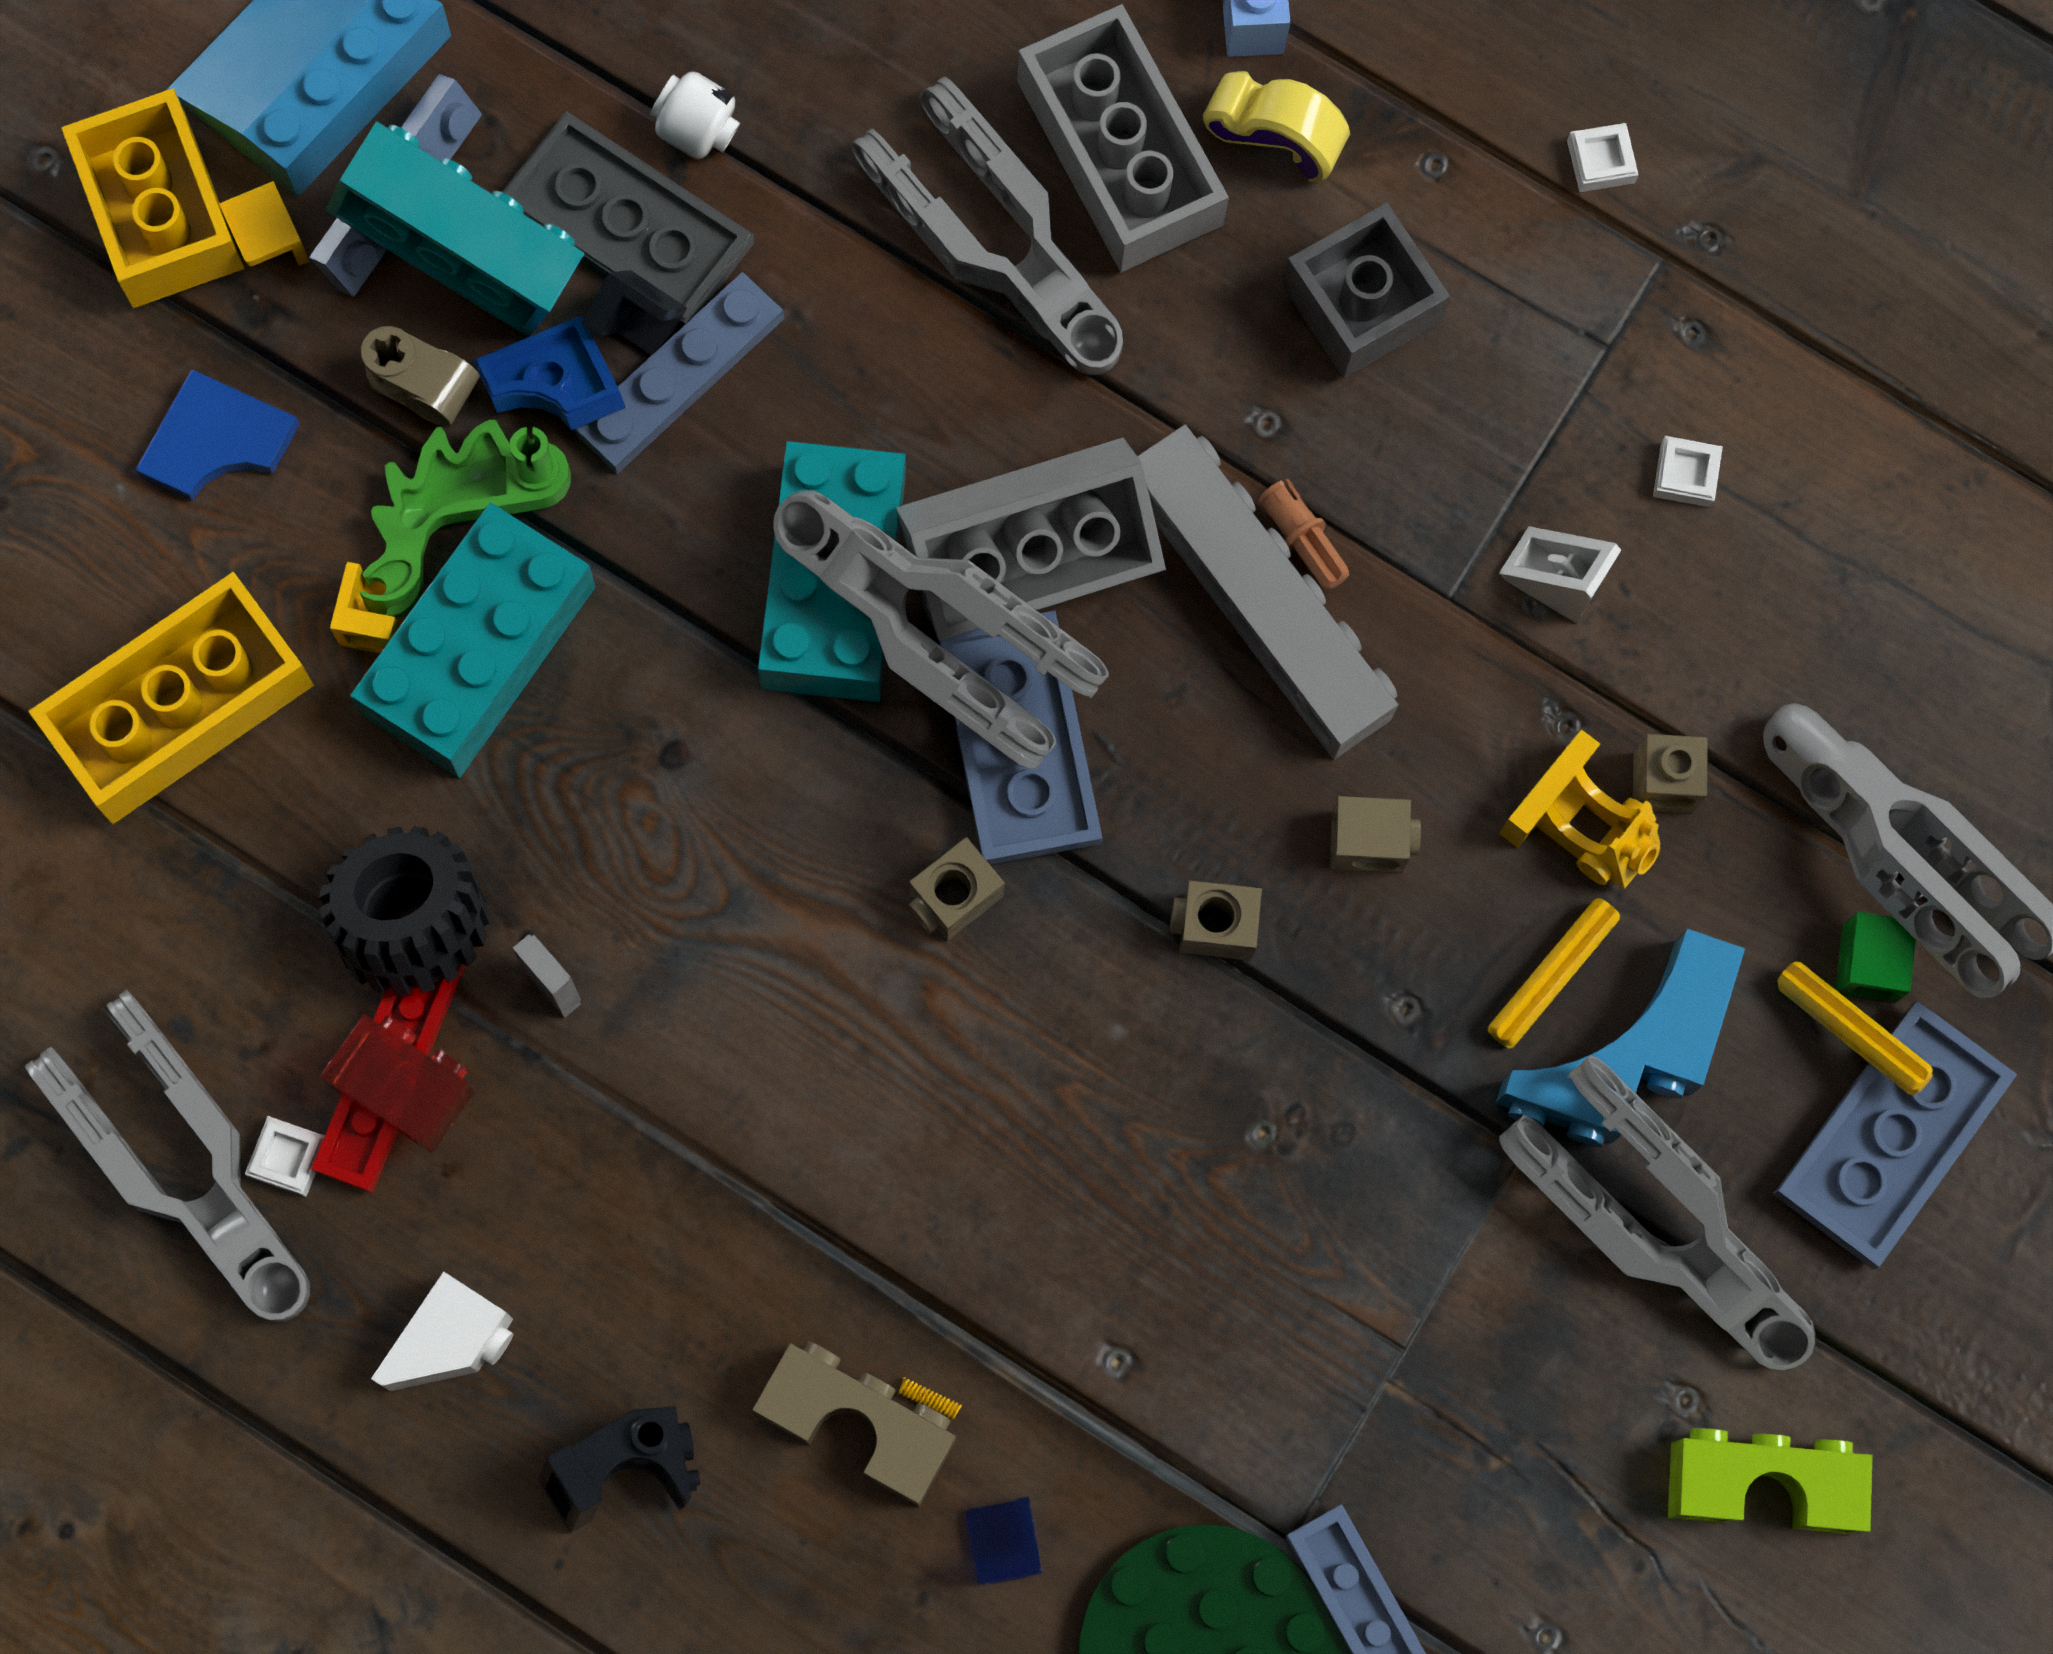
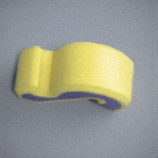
M1246 71L1226 73L1203 113V121L1206 128L1215 137L1224 142L1284 148L1292 151L1293 161L1310 182L1327 180L1350 135L1349 126L1343 114L1324 94L1307 84L1291 79H1277L1261 85L1255 82Z

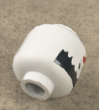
M694 71L688 72L681 79L672 75L650 112V115L657 119L655 124L656 134L662 140L694 159L704 158L713 147L723 153L740 125V122L731 117L735 109L736 101L734 96L729 91Z

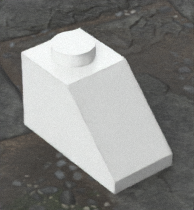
M443 1272L371 1379L387 1390L394 1391L476 1373L485 1361L494 1365L502 1356L513 1337V1333L507 1329L513 1318L498 1306Z

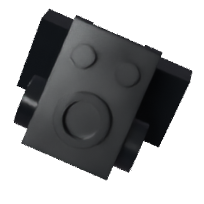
M676 1406L633 1409L572 1447L569 1444L546 1458L538 1481L571 1534L593 1520L603 1500L601 1497L602 1485L615 1473L629 1468L642 1469L653 1474L663 1484L679 1511L683 1510L690 1501L691 1492L697 1491V1486L700 1485V1476L698 1469L691 1471L686 1469L685 1461L694 1459L690 1426L688 1422L678 1423ZM639 1438L650 1440L654 1447L644 1446L639 1441Z

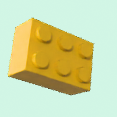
M174 88L61 127L117 280L133 309L244 269L190 123Z

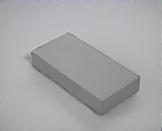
M527 935L513 947L527 976L564 1018L581 1005V998L571 977L535 935Z

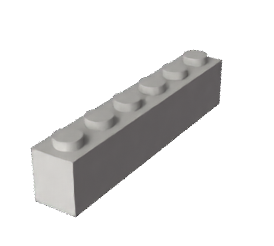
M1185 424L1138 455L1137 457L1142 462L1156 525L1333 760L1390 722L1399 705L1395 700L1397 691L1393 683L1380 668H1375L1374 670L1370 668L1359 653L1362 647L1350 626L1344 621L1336 623L1323 606L1326 604V599L1316 581L1308 574L1301 577L1288 560L1291 557L1290 550L1281 535L1273 528L1266 530L1253 514L1256 508L1251 496L1240 483L1234 482L1231 484L1219 469L1221 465L1220 458L1211 443L1203 436L1196 439Z

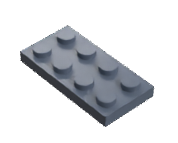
M1056 610L1040 613L1059 627ZM981 628L938 640L941 647L1044 723L1056 739V745L1049 754L1044 756V761L1036 769H1031L1009 758L954 717L980 853L991 865L1102 844L1103 838L1072 689L1048 671L1043 676L1034 669L1037 665L1036 662L1000 635H997L994 639Z
M1918 1000L1909 1006L1890 1033L1931 1065L1933 1076L1927 1086L1918 1094L1909 1095L1868 1063L1773 1193L1775 1197L1872 1270L1880 1267L2017 1076L2014 1071Z

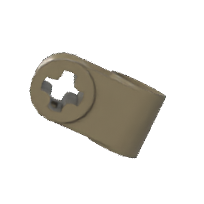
M383 326L372 330L364 338L361 346V357L366 369V378L371 388L378 394L384 395L411 409L421 418L440 427H451L480 377L477 370L464 359L446 350L437 349L404 332L402 329L393 326ZM395 357H399L401 362L398 363L393 360ZM383 361L387 364L385 367L380 366L379 362Z

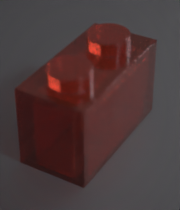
M364 1014L320 1077L329 1087L432 1154L475 1093L470 1084L463 1079L468 1069L441 1050L437 1049L431 1058L412 1046L417 1036L389 1016H385L379 1024Z

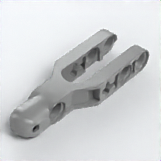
M942 77L935 82L933 87L926 88L919 95L920 103L934 126L1030 237V250L1024 260L1016 266H1013L1006 257L987 252L940 196L934 199L912 173L911 161L905 154L898 156L885 139L874 129H869L862 138L858 137L851 143L854 156L865 173L956 281L1005 294L1036 332L1043 338L1050 340L1068 363L1081 373L1088 375L1102 374L1112 369L1119 361L1123 338L1117 319L1051 240L1048 192L950 79Z
M800 490L794 492L778 506L774 515L773 526L777 542L786 553L820 577L833 591L871 618L888 667L1018 764L1031 769L1038 768L1044 761V756L1049 754L1056 745L1054 734L1039 719L908 622L905 601L910 589L933 592L995 639L997 635H1000L1036 662L1037 665L1034 669L1043 676L1048 671L1066 686L1082 695L1088 696L1090 699L1097 692L1098 686L1107 679L1109 672L1096 655L970 560L917 558L870 522L851 516L829 498L816 491Z
M1792 703L1780 707L1765 725L1763 733L1764 747L1769 759L1800 789L1806 802L1842 837L1855 879L1964 989L1972 995L1983 999L1993 998L2013 984L2020 975V961L2015 950L2024 957L2033 960L2045 959L2053 953V904L1948 801L1902 783L1870 750L1860 743L1845 741L1817 712L1808 706ZM1777 736L1786 742V751L1780 750L1776 746ZM1947 838L1953 844L1950 852L1943 846ZM1973 861L1976 866L1967 872L1964 867ZM1898 873L1904 878L1901 886L1895 880ZM1982 875L1991 876L1999 883L2003 891L2002 901L1993 900L1986 895L1981 886ZM1924 896L1927 901L1919 906L1915 901ZM1933 910L1942 911L1949 916L1955 928L1954 936L1945 935L1938 930L1932 918ZM2025 918L2036 920L2042 925L2047 934V944L2036 943L2028 936L2024 927ZM1977 954L1986 955L1994 961L1999 970V980L1989 979L1982 974L1976 962Z
M127 989L119 994L118 999L114 1002L110 1001L102 1009L129 1041L127 1045L134 1054L147 1065L166 1089L164 1093L212 1154V1175L216 1182L206 1195L188 1202L167 1196L73 1071L52 1047L43 1051L38 1059L35 1061L31 1060L25 1065L29 1075L127 1204L135 1206L139 1212L184 1224L246 1306L257 1316L271 1322H285L300 1314L306 1307L310 1296V1282L304 1270L241 1188L240 1133Z
M1590 1055L1566 1077L1568 1079L1572 1078L1580 1093L1603 1116L1602 1124L1610 1132L1615 1128L1647 1160L1646 1168L1704 1225L1703 1232L1696 1240L1683 1246L1661 1245L1537 1121L1529 1116L1523 1115L1499 1136L1503 1150L1514 1164L1626 1276L1681 1287L1759 1364L1769 1369L1787 1370L1795 1368L1804 1363L1812 1354L1815 1345L1813 1322L1807 1313L1780 1287L1777 1279L1765 1264L1728 1228L1720 1177L1602 1060Z

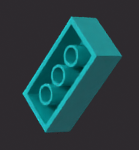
M376 121L339 180L325 211L521 334L530 337L551 311L585 253L574 246L575 240L561 228L552 224L541 226L524 215L522 205L509 195L499 191H493L491 194L472 182L470 172L457 162L447 158H442L439 161L420 149L418 139L405 129L396 125H389L387 128Z
M787 441L779 505L794 492L800 490L816 491L829 498L851 516L870 522L898 543L900 521L896 507L903 505L906 480V454ZM775 536L758 667L761 690L880 702L885 656L871 618L833 591L820 577L786 553L777 542Z
M490 502L350 696L360 715L460 779L596 588L590 565Z

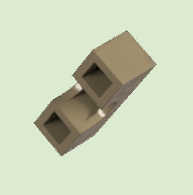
M808 1341L804 1350L790 1343L753 1408L755 1416L809 1446L821 1425L830 1417L841 1413H851L864 1418L873 1427L877 1437L876 1449L863 1472L864 1477L913 1505L920 1507L956 1441V1436L946 1431L951 1420L921 1403L917 1404L914 1411L905 1408L891 1400L896 1391L893 1387L866 1372H863L857 1381L836 1368L841 1359L813 1342Z

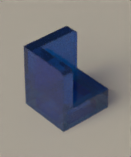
M1029 1496L1017 1498L1014 1502L968 1510L966 1519L978 1587L1040 1576L1042 1574Z

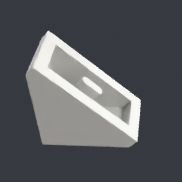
M1529 526L1499 574L1505 581L1574 623H1577L1621 552V549L1616 543Z

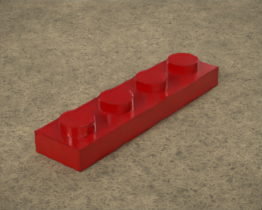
M461 965L456 969L459 976L451 982L447 983L444 978L435 982V990L422 993L420 987L411 989L409 996H396L393 988L390 987L384 993L311 1168L312 1171L373 1194L466 968L465 965Z

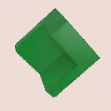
M1857 911L1842 926L1835 990L1844 996L1895 1004L1911 991L1916 939L1894 917Z

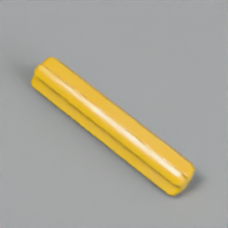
M1596 898L1591 902L1488 1026L1487 1031L1499 1044L1510 1049L1519 1042L1620 920L1619 912L1601 898Z
M1795 961L1781 973L1777 980L1780 992L1907 1094L1916 1095L1927 1086L1933 1076V1069L1930 1064L1803 963Z

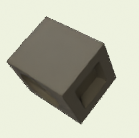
M1647 734L1633 752V799L1641 803L1648 801L1652 806L1653 812L1692 814L1707 797L1708 737Z
M1338 796L1332 809L1330 869L1402 873L1410 860V855L1419 854L1421 842L1420 819H1411V800Z
M966 837L909 882V895L913 901L908 904V908L928 933L938 929L948 941L1004 897L1005 882ZM957 881L968 889L969 896L961 904L947 905L937 898L935 891L944 882Z
M1189 880L1184 898L1174 897L1172 904L1170 934L1181 935L1179 953L1252 960L1257 948L1262 888ZM1206 908H1218L1228 916L1230 927L1223 932H1210L1200 924L1198 914Z

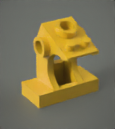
M1581 729L1510 816L1499 834L1518 848L1536 826L1578 859L1576 862L1578 868L1588 878L1601 885H1605L1610 880L1625 889L1637 873L1639 875L1645 874L1656 861L1661 844L1657 831L1659 825L1655 823L1656 817L1648 801L1641 803L1636 799L1627 798L1622 805L1606 795L1592 782L1583 767L1591 759L1600 743ZM1583 805L1612 827L1600 843L1587 838L1569 824Z

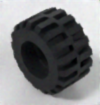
M416 826L409 833H403L401 827L389 828L385 836L377 838L375 833L362 838L365 844L358 849L350 846L341 854L344 862L341 865L332 864L326 874L330 884L321 886L319 898L323 906L319 910L326 930L346 969L350 970L353 978L360 984L368 982L373 991L382 994L392 987L396 996H409L411 989L420 987L422 993L435 990L434 983L443 978L447 983L457 978L459 974L456 969L461 965L469 967L477 958L473 948L484 946L488 936L484 926L490 924L489 911L486 907L487 902L462 849L457 844L451 845L448 836L438 831L430 836L426 828ZM425 901L419 909L408 916L396 920H385L393 911L401 906L412 902Z

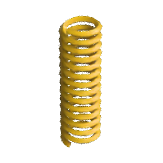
M903 1377L898 1392L899 1395L902 1394L907 1398L911 1396V1400L915 1398V1402L919 1400V1403L922 1404L923 1402L924 1405L931 1406V1409L939 1410L940 1414L942 1412L944 1416L947 1414V1418L951 1416V1420L956 1417L962 1404L958 1406V1402L954 1404V1400L950 1402V1398L946 1400V1396L942 1398V1394L938 1396V1392L934 1394V1391L930 1392V1389L926 1390V1387L922 1388V1385L918 1386V1383L914 1384V1381L910 1382V1379L906 1380V1377Z

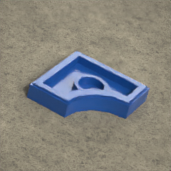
M582 315L473 360L497 413L519 407L539 408L559 416L570 430H573L626 408L622 395L588 327L582 324Z
M191 369L139 462L136 472L139 477L193 501L207 483L227 472L252 469L273 475L300 423L296 416Z

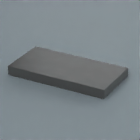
M568 111L562 115L502 191V193L509 195L519 202L524 208L523 214L541 226L552 224L567 232L575 240L574 246L585 253L581 261L603 276L607 277L610 272L632 270L686 306L687 310L678 324L681 328L711 301L755 243L754 234Z

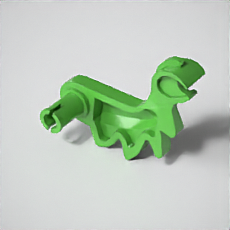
M488 420L476 426L469 433L458 453H455L449 445L445 431L441 427H436L422 447L416 473L412 479L406 477L395 462L386 464V480L394 506L377 505L371 510L373 522L386 543V550L377 561L371 563L362 573L367 585H371L373 582H381L386 586V591L384 595L368 594L365 591L360 592L367 611L392 616L396 619L406 615L414 608L420 599L421 590L424 586L423 557L430 536L440 527L453 523L477 520L490 502L508 514L544 509L557 504L565 497L571 484V472L565 454L557 446L548 443L547 436L538 428L533 427L532 429L534 439H529L527 427H524L513 434L509 443L497 421Z

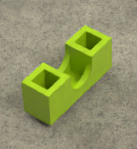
M1692 1428L1690 1429V1438H1682L1671 1443L1668 1518L1726 1524L1744 1521L1747 1489L1757 1477L1765 1476L1775 1479L1788 1491L1793 1505V1530L1849 1535L1867 1533L1871 1529L1873 1455L1853 1453V1442L1819 1439L1815 1440L1813 1450L1791 1448V1437L1784 1435L1753 1434L1752 1444L1728 1442V1431Z

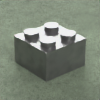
M1387 202L1289 257L1281 284L1343 379L1440 324L1451 297Z

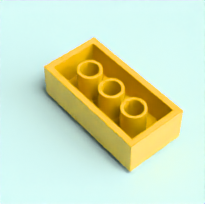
M232 572L28 712L97 808L112 824H115L312 688L314 684L301 662L236 574Z

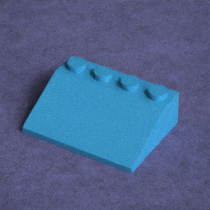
M253 0L167 90L174 88L182 106L298 198L451 37V32L443 4L438 0Z

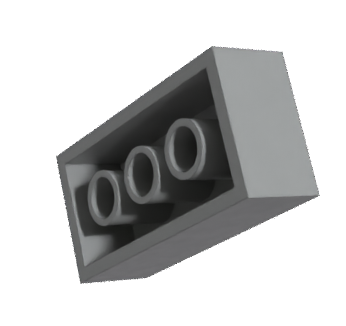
M1123 4L1019 50L1017 82L1120 273L1223 226L1229 197Z
M1124 438L896 507L906 548L917 558L970 560L1035 610L1166 570L1142 462ZM918 590L924 614L938 640L979 628L933 592Z

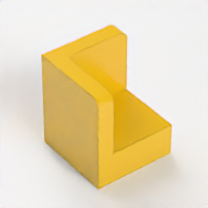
M274 181L219 203L248 266L257 265L292 250L298 266L310 262Z
M347 562L330 629L339 646L381 653L404 622L408 613L395 619L392 616L368 612L360 592L365 591L368 594L384 595L386 586L381 582H373L371 585H367L362 575L361 565Z

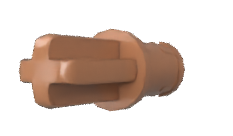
M1285 479L1284 482L1282 480L1278 481L1261 494L1258 502L1280 529L1281 534L1286 539L1285 542L1290 552L1296 550L1322 589L1327 591L1337 587L1348 578L1349 570L1323 533L1326 527L1325 521L1322 518H1315L1289 479Z

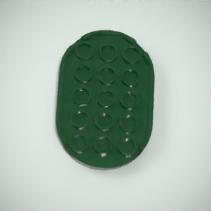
M1205 1524L1183 1526L1156 1534L1140 1542L1117 1560L1102 1577L1089 1600L1082 1621L1078 1644V1654H1352L1316 1589L1292 1559L1268 1541L1254 1534L1236 1528Z

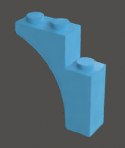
M1686 929L1674 941L1661 982L1639 1019L1617 1040L1591 1055L1596 1056L1608 1065L1635 1093L1641 1078L1648 1081L1646 1087L1649 1090L1662 1096L1676 1099L1682 1098L1683 1093L1691 1096L1704 1085L1745 948ZM1589 1056L1557 1067L1538 1070H1512L1502 1082L1496 1104L1510 1108L1508 1115L1514 1120H1518L1523 1115H1526L1537 1121L1542 1127L1545 1121L1568 1128L1567 1136L1570 1139L1594 1147H1602L1604 1141L1612 1144L1622 1136L1615 1128L1610 1132L1602 1124L1603 1116L1580 1093L1572 1078L1568 1079L1566 1077Z

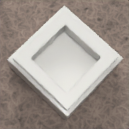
M1626 123L1570 132L1567 143L1579 192L1635 184L1639 174Z
M1665 436L1660 446L1653 497L1711 507L1715 501L1723 446Z
M267 1116L245 1175L307 1197L316 1174L311 1168L324 1135Z

